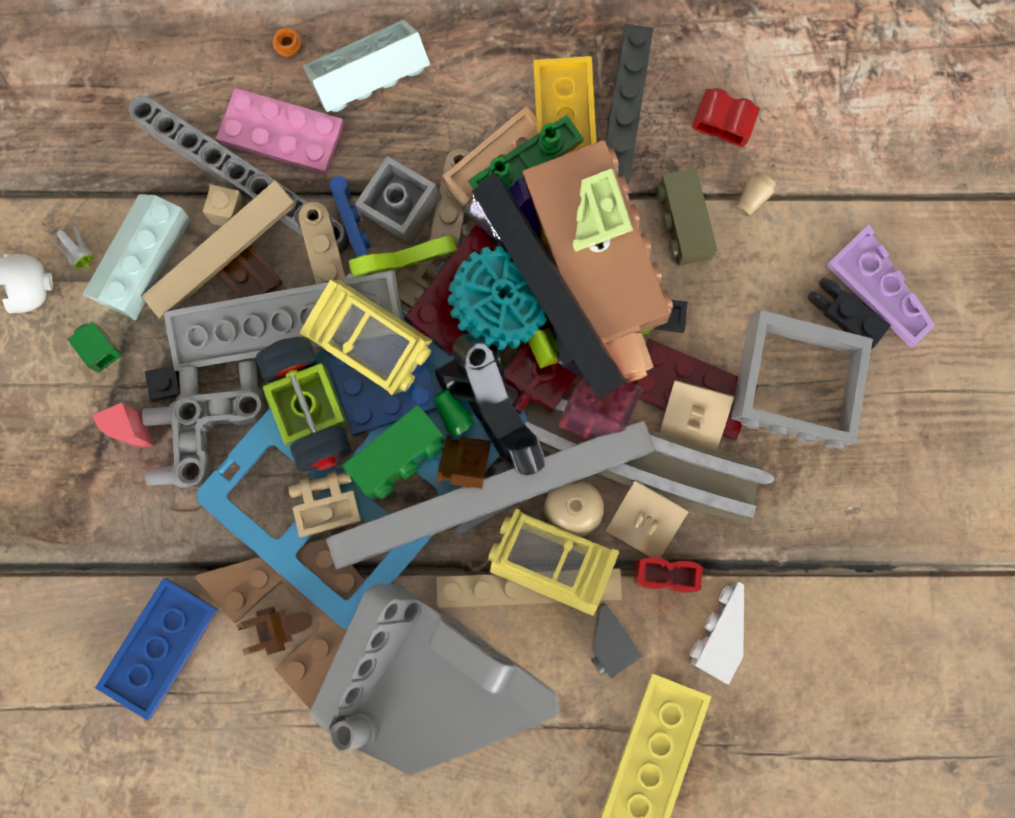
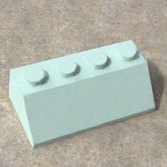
M401 20L303 65V69L326 112H336L344 109L347 103L352 100L368 98L373 94L372 91L378 88L394 86L398 83V79L404 76L420 74L424 67L430 65L419 33L405 20Z
M139 194L82 295L136 321L146 303L141 296L159 280L191 222L190 217L181 207L158 196Z

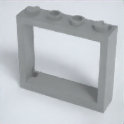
M765 310L757 311L749 316L731 419L741 421V425H746V428L758 429L759 426L769 428V433L774 435L787 436V433L797 435V440L802 442L815 443L816 440L825 442V447L843 449L846 445L856 444L873 339ZM766 332L851 354L839 430L752 408Z

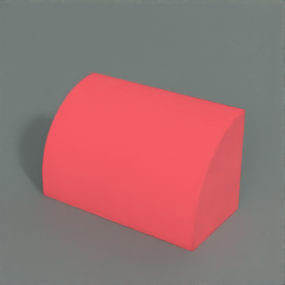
M124 403L117 404L92 415L97 427L107 436L138 448L154 446L148 427L143 424L142 413Z

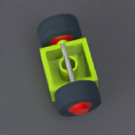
M307 337L282 339L261 350L256 355V361L265 382L270 383L263 386L284 445L290 448L297 469L300 472L315 469L324 470L336 465V461L341 460L352 452L344 428L349 427V423L328 370L322 363L316 365L317 358L310 340Z

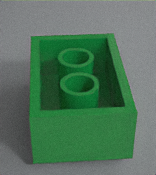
M417 405L342 466L367 497L373 500L377 498L383 500L396 489L394 484L401 478L408 480L420 470L418 464L428 458L431 461L443 451L442 445L445 443V439L430 418Z

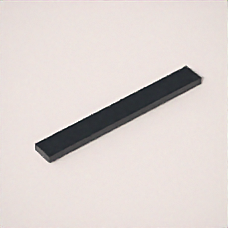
M493 173L471 192L597 399H602L627 381L501 176Z

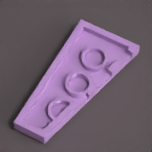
M868 224L826 267L875 314L890 324V328L911 348L935 324L915 293L909 291L904 283V276L900 270L896 271L888 258L889 253L883 245L880 246L873 235L875 233Z

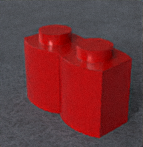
M706 89L691 128L705 135L718 137L733 145L745 147L750 139L760 108L749 99H733L722 89Z
M657 557L644 558L635 561L634 584L645 589L667 588L678 593L696 592L701 590L703 567L691 561L670 563Z

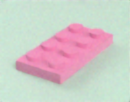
M234 88L216 140L221 145L327 175L344 127V121L338 117Z

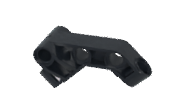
M471 334L461 335L453 345L454 360L434 370L443 390L448 389L455 399L468 402L499 455L516 472L522 475L538 473L545 465L538 437L524 425L507 396L505 390V370L501 365L497 347L493 344L487 347Z

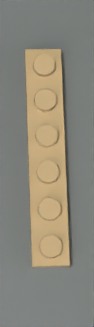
M612 569L600 601L622 600L620 569ZM560 571L557 581L573 588L579 571ZM555 572L536 573L552 579ZM495 574L436 577L437 608L561 603Z

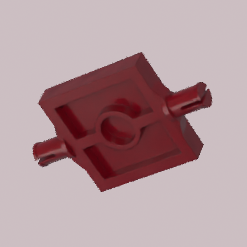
M528 342L505 371V383L516 389L519 393L512 403L518 414L522 413V410L529 401L537 403L552 413L578 377L567 368H563L559 362L540 369Z

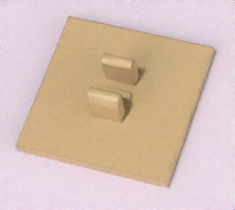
M675 380L659 433L717 452L734 396Z
M635 480L605 531L649 557L661 558L689 510Z

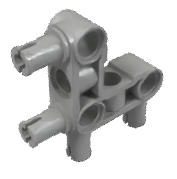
M255 361L239 362L240 389L210 394H199L198 369L195 367L179 368L180 395H177L176 401L170 403L168 407L143 409L142 419L146 427L171 424L173 432V466L147 468L145 470V480L148 486L175 484L179 488H200L211 475L212 455L208 453L207 437L210 428L220 424L233 423L239 426L256 423L267 412L262 388L258 387L257 363ZM252 400L256 401V410L246 414V404ZM195 406V416L192 419L186 420L185 412L190 407ZM198 465L200 470L198 477L190 480L188 476L190 468Z

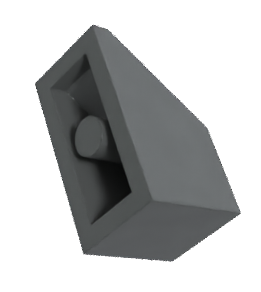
M606 603L600 605L597 611L591 651L595 657L591 659V662L601 676L607 673L610 678H613L640 659L642 655Z

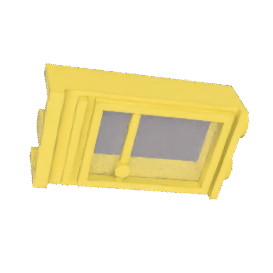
M341 280L329 281L299 332L302 336L309 338L389 391L388 393L391 395L408 390L415 379L412 373L418 364L420 366L423 365L431 353V349L428 348L432 342L430 338Z
M516 508L512 518L506 516L500 534L504 536L501 543H494L488 556V560L492 561L490 572L594 616L620 551L603 547L526 515Z

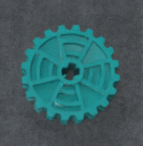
M497 246L492 252L486 247L482 248L480 255L476 252L470 254L468 262L463 261L459 267L460 270L454 275V281L449 286V291L453 294L448 297V304L454 306L451 316L452 318L459 319L460 324L458 328L461 331H469L471 335L482 340V343L487 347L495 344L497 350H503L506 344H509L512 349L520 345V340L524 343L528 342L532 335L547 320L544 316L546 313L512 257L508 252L504 251L503 247Z

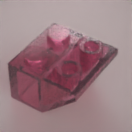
M582 374L568 400L559 427L585 439L624 432L644 389L627 381L604 398L597 399Z

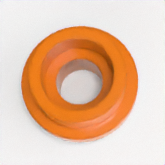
M290 28L279 29L273 37V47L281 56H293L301 48L302 43L299 34ZM285 42H292L288 46H283Z

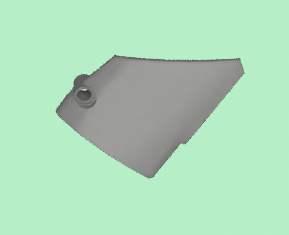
M376 584L365 592L310 712V717L331 735L332 744L337 750H359L408 775H414L560 715L557 693L463 623L454 618L440 615L399 584Z

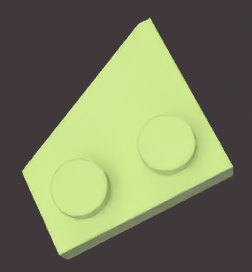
M611 168L583 179L580 190L581 203L578 207L576 218L578 221L575 240L573 239V248L576 252L633 231L614 170Z

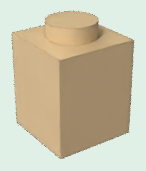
M210 184L203 213L211 224L223 226L244 208L247 202L237 190Z

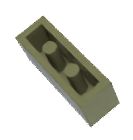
M697 168L662 174L659 185L656 186V196L659 203L663 202L665 213L662 214V220L665 230L670 231L672 240H669V249L671 256L676 257L678 266L712 259L717 251Z

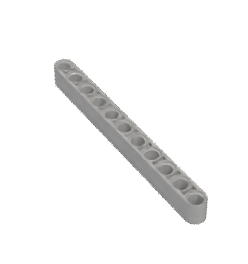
M642 421L544 457L545 465L543 469L533 475H522L511 469L484 479L483 489L463 487L333 535L327 538L326 542L335 568L340 569L656 451L646 424Z

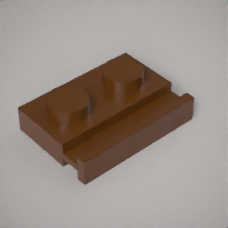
M251 245L218 272L240 298L271 293L272 289L283 283Z
M447 435L437 472V482L441 483L442 479L450 480L452 485L483 489L491 441L466 437L454 440L451 439V435Z

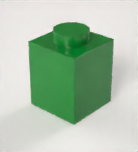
M92 321L89 324L79 326L74 331V335L67 339L87 367L97 373H100L123 356L103 328Z

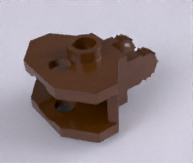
M275 607L257 611V617L237 624L238 631L256 627L260 640L259 644L243 649L244 655L266 650V654L270 655L285 650L284 644L293 641V634L309 629L312 626L313 618L308 613H305V611L286 616L285 610L276 612Z

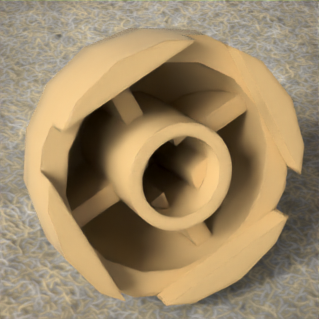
M581 479L549 491L544 501V517L548 524L582 538L590 535L600 525L604 515V502L599 491L591 483Z

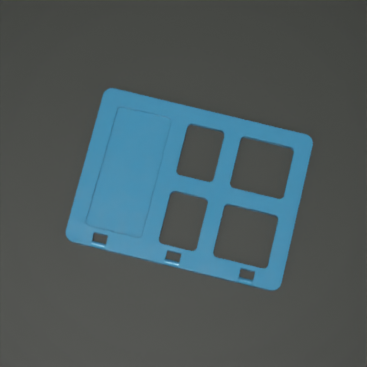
M401 310L402 316L404 318L406 313L403 310ZM431 342L428 347L431 349V353L426 363L436 394H438L443 389L435 376L434 370L454 360V358ZM322 348L316 355V365L322 363L328 370L344 410L327 352ZM458 400L472 413L471 418L474 424L468 430L455 437L451 432L446 431L438 409L425 413L442 433L445 440L447 435H451V439L454 440L466 437L491 441L467 401ZM269 408L231 451L226 460L198 489L197 501L340 627L348 629L365 592L376 584H392L433 535L392 549L349 600L342 598L297 557L300 549L312 535L299 537L295 521L280 539H274L229 499V493L269 447H278L295 462L290 448L284 445L272 410ZM522 410V413L518 415L524 425H526V413ZM393 424L368 431L367 438L348 460ZM492 442L486 472L500 456ZM442 452L431 461L428 458L418 464L420 470L417 472L437 489V497L463 488V486L452 485L450 480L442 479L441 483L437 482V472ZM235 462L241 468L229 481L223 474ZM332 466L324 470L315 469L306 472L314 479L326 477L329 472L337 471L341 473L346 470L343 466L341 468ZM353 479L351 483L341 485L342 493L355 491L361 519L365 523L390 515L375 501L367 497ZM330 488L321 490L315 497V501L331 497Z

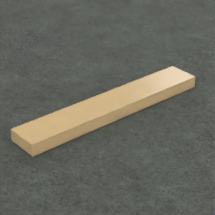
M275 180L141 297L156 316L164 320L163 312L177 309L295 207L296 203Z

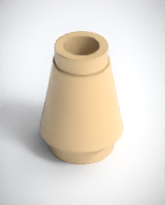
M757 172L755 176H750L735 208L743 215L750 217L774 193L775 181L762 172Z

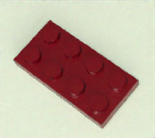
M478 225L472 227L457 247L458 250L452 253L403 318L419 332L430 338L435 345L449 356H453V345L456 339L461 335L470 334L467 330L461 331L458 328L460 324L459 319L452 318L451 316L454 306L448 304V297L453 294L449 291V286L454 281V275L460 270L459 267L464 260L468 262V257L473 252L480 255L482 248L488 247L492 252L497 246L502 247Z
M648 339L646 346L654 367L646 371V377L630 381L625 394L666 411L675 380L729 394L735 398L738 376L652 339ZM732 403L722 436L735 441L742 425L741 421L731 419Z

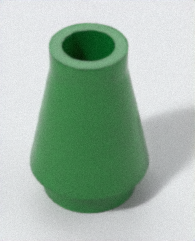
M448 389L441 391L432 398L446 431L451 432L454 437L462 434L474 424L471 418L472 413L455 399Z

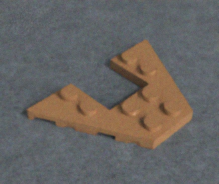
M327 538L305 544L297 554L298 559L345 600H349L366 581L353 565L340 569L335 568L326 542ZM261 557L196 575L194 578L234 623L242 619L281 582L287 586L319 622L321 627L275 669L311 710L348 629L340 627Z

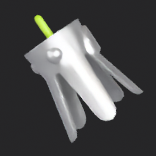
M73 226V231L78 246L65 232L59 230L57 235L62 241L61 247L54 242L50 243L65 255L67 261L75 269L85 266L90 269L88 264L94 259V254L86 247L77 226Z

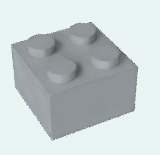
M386 156L355 203V206L363 217L411 244L442 196L435 183Z

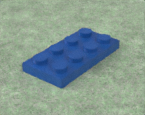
M163 578L95 686V689L147 721L152 719L219 609L170 579Z

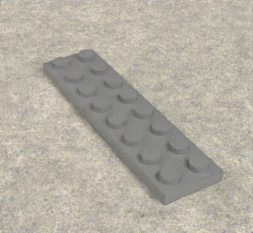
M395 271L341 280L403 321ZM329 282L163 312L174 371H178L179 368L183 367L196 368L254 358L261 350L276 341L293 337H304L299 332ZM352 304L332 340L336 343L348 342L366 312ZM370 315L356 340L396 334V332ZM310 340L312 348L319 347L318 344Z

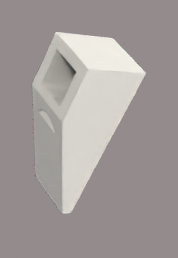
M732 582L730 586L726 585L718 598V601L722 602L716 613L712 612L707 618L704 625L707 632L702 641L698 639L690 652V656L693 657L690 662L691 665L726 684H730L743 658L744 584L740 582Z

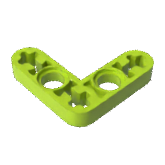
M450 235L394 253L369 254L354 258L348 262L352 276L358 277L386 271H396L453 253L458 249L454 235Z

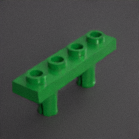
M566 114L554 123L545 124L541 132L505 156L494 158L490 166L470 178L468 183L474 190L493 173H497L510 190L517 179L524 177L522 171L565 155L583 143V137Z

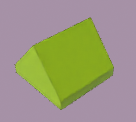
M537 331L528 343L540 369L559 362L557 358L559 349L557 341L551 332Z

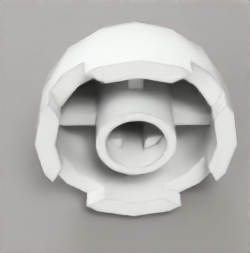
M3 254L4 258H0V285H4L5 292L9 298L2 299L8 313H23L40 307L46 300L47 291L53 290L51 273H45L41 262L28 254Z

